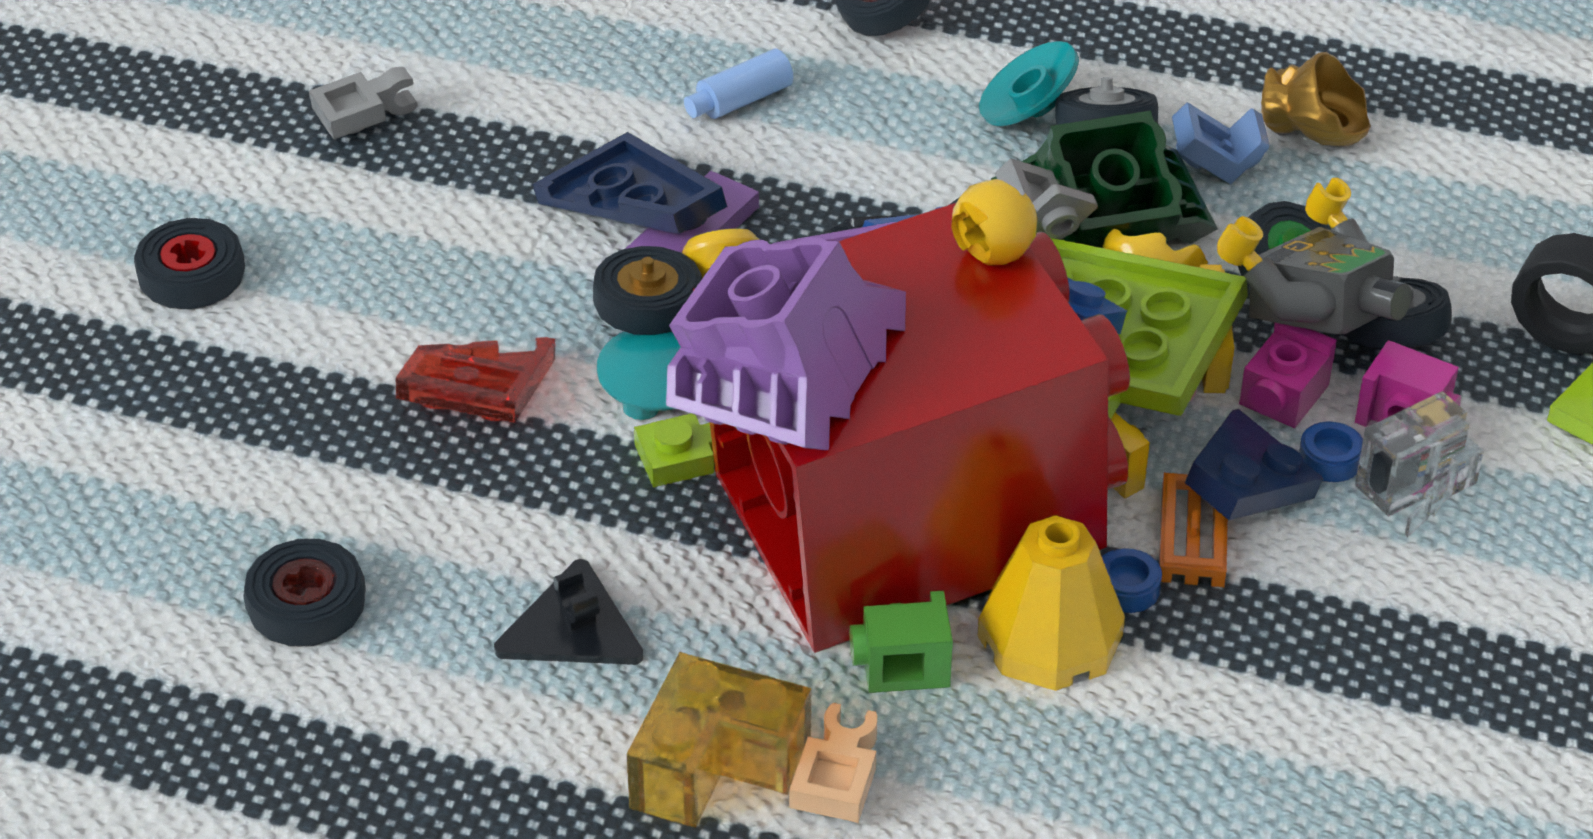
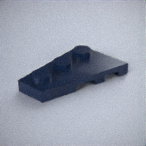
M629 132L532 184L538 204L675 234L700 227L706 222L707 218L728 207L722 186Z

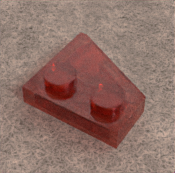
M549 337L535 338V351L499 353L497 340L471 342L466 345H452L449 343L418 345L395 378L396 399L419 403L430 409L444 408L478 415L490 421L503 420L515 423L555 361V339Z

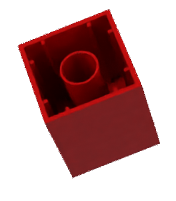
M956 203L839 241L851 266L863 280L906 292L905 331L886 330V363L877 362L874 369L872 368L850 404V419L830 416L829 450L804 448L790 443L780 444L770 441L767 436L758 433L754 435L738 431L735 426L709 422L716 476L814 653L849 641L850 625L863 624L864 606L930 602L931 591H944L946 605L993 589L996 580L1030 523L1053 516L1077 521L1084 524L1095 540L1099 550L1107 548L1108 490L1124 485L1128 480V462L1125 449L1115 425L1108 416V397L1128 390L1130 384L1129 365L1121 339L1112 323L1101 314L1080 320L1069 304L1070 291L1066 270L1055 244L1046 233H1036L1033 242L1019 259L1004 265H987L976 259L967 249L962 251L957 244L951 228L953 208Z

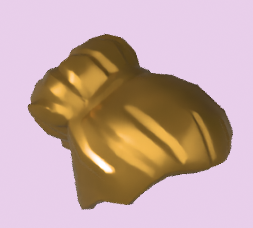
M1320 52L1307 60L1301 67L1291 64L1286 69L1276 71L1274 68H1269L1267 70L1262 91L1261 112L1266 126L1275 133H1290L1298 130L1317 143L1331 146H1350L1368 134L1371 124L1367 116L1364 88L1350 77L1342 63L1335 56L1327 52Z

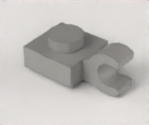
M405 67L391 68L381 76L367 81L362 72L309 90L312 109L333 140L360 132L364 128L386 121L385 110L394 115H405L418 107L417 101L409 90L397 93L399 90L414 84L413 78Z

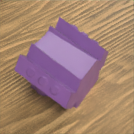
M807 237L794 243L769 244L764 240H751L738 246L725 247L669 325L681 348L667 367L666 406L702 416L706 421L714 424L723 425L725 423L735 426L738 431L752 435L758 433L767 436L770 441L776 443H790L804 448L829 450L830 416L850 419V404L872 368L874 369L877 362L886 363V330L905 331L906 292L863 280L851 266L839 241H826L821 237Z

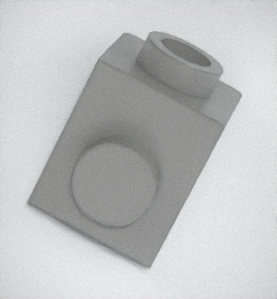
M1010 158L995 172L997 179L1015 187L1021 195L1027 194L1037 214L1036 233L1044 232L1050 238L1063 240L1066 236L1076 231L1080 223L1098 207L1092 194L1059 185L1053 171Z

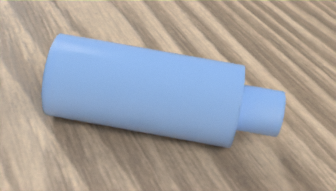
M775 48L699 81L696 86V93L684 98L685 109L692 118L706 113L710 118L717 119L791 86L794 78L791 64L781 50Z

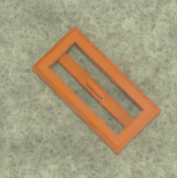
M1164 472L1159 541V565L1162 570L1161 582L1171 583L1172 574L1185 575L1184 584L1198 585V579L1201 576L1211 577V587L1224 588L1227 572L1228 519L1213 507L1212 558H1200L1201 496L1185 484L1188 474ZM1176 489L1188 490L1185 556L1174 555Z

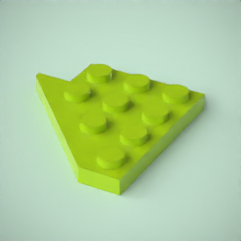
M1051 238L1062 258L1068 278L1100 287L1105 291V298L1127 310L1121 334L1118 335L1128 360L1130 384L1127 391L1108 397L1109 418L1113 417L1120 403L1182 416L1248 297L1246 278L1244 276Z

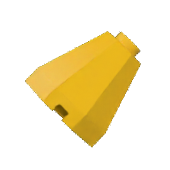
M1059 516L1030 523L996 580L978 618L977 636L985 649L988 644L994 652L993 662L1001 675L1056 691L1073 685V676L1090 671V680L1107 673L1123 636L1125 616L1098 546L1083 523Z

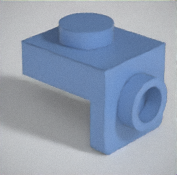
M1188 102L1172 116L1177 139L1176 148L1182 159L1196 169L1203 167L1230 185L1247 169L1257 165L1270 147L1263 116L1253 108L1248 110L1230 128Z

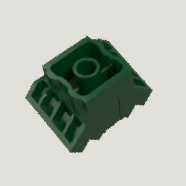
M1151 110L1051 125L1047 139L1034 155L1021 161L1053 171L1059 185L1094 196L1098 205L1097 209L1080 223L1076 231L1063 239L1064 241L1103 248L1108 233L1116 229L1126 236L1162 233L1166 237V243L1177 238L1192 244L1218 230L1177 149L1166 145L1164 130L1154 121Z

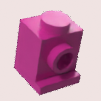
M1275 323L1273 334L1244 367L1239 405L1295 429L1329 386L1337 340L1315 330Z
M1388 340L1362 378L1354 423L1366 427L1373 420L1412 436L1415 417L1434 407H1440L1445 411L1443 417L1452 424L1461 404V395L1453 393L1459 367Z

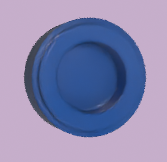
M1331 421L1320 422L1311 425L1303 432L1299 453L1303 457V462L1321 475L1323 481L1342 482L1353 478L1361 470L1365 442L1362 436L1348 425Z
M1130 548L1112 550L1102 556L1123 613L1141 612L1155 604L1160 595L1162 570L1152 556L1143 551Z

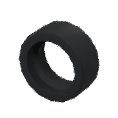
M1577 233L1553 235L1536 244L1525 260L1512 284L1511 305L1518 322L1533 338L1548 347L1572 354L1593 353V313L1586 314L1570 310L1558 303L1545 289L1541 279L1545 275L1562 273L1578 277L1593 286V237Z

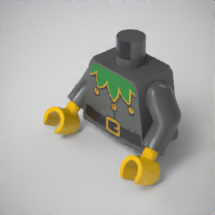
M1332 178L1326 189H1324L1321 183L1317 182L1306 201L1305 210L1307 215L1320 224L1329 225L1331 230L1318 227L1258 255L1254 249L1262 239L1263 231L1256 222L1248 217L1241 216L1234 224L1230 223L1227 225L1218 239L1217 253L1227 263L1236 266L1243 265L1248 272L1244 277L1250 283L1249 317L1331 334H1346L1380 316L1396 321L1405 316L1411 303V289L1406 283L1393 280L1394 257L1391 251L1370 244L1356 220L1353 218L1347 219L1342 212L1351 196V189L1342 179Z

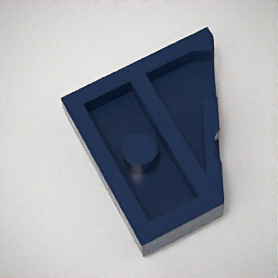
M1235 409L1231 411L1194 460L1185 484L1225 518L1233 520L1315 499L1323 477L1303 462V457L1297 450L1281 444L1240 409Z

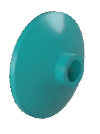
M1054 41L1041 44L1019 55L1002 68L984 90L979 103L980 114L988 124L994 126L1012 125L1029 117H1040L1047 114L1055 107L1056 99L1075 76L1079 65L1078 53L1069 43Z

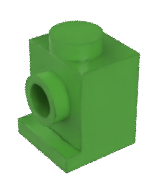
M931 591L930 602L864 606L863 624L850 625V650L852 665H865L869 693L950 687L953 639L944 591Z

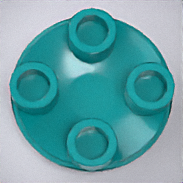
M623 331L613 337L599 354L597 359L599 382L610 396L622 403L623 412L633 419L646 420L657 415L659 411L676 409L666 406L667 367L681 346L673 332L658 335H639Z

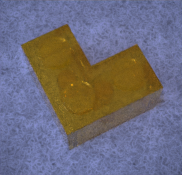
M679 652L626 754L629 809L696 828L721 776L788 794L807 738L811 737L812 688Z

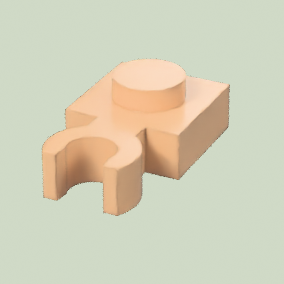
M832 703L824 714V740L813 737L807 738L789 789V808L859 823L876 771L877 751L871 749L877 740L876 711L868 710L865 715V721L861 726L846 728L840 725L841 704Z

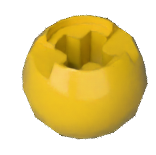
M985 180L969 186L959 197L953 208L951 228L957 244L962 251L967 249L976 259L987 265H1004L1019 259L1036 237L1037 214L1031 199L1026 193L1021 195L1015 187L1002 180Z

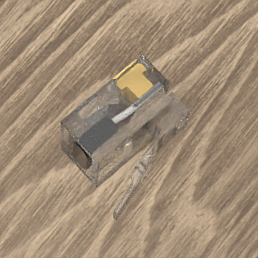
M1443 391L1365 428L1355 486L1388 517L1425 499L1408 516L1404 534L1407 538L1431 515L1435 516L1443 502L1452 495L1476 484L1478 481L1484 451L1467 436L1470 426L1466 422L1467 412Z

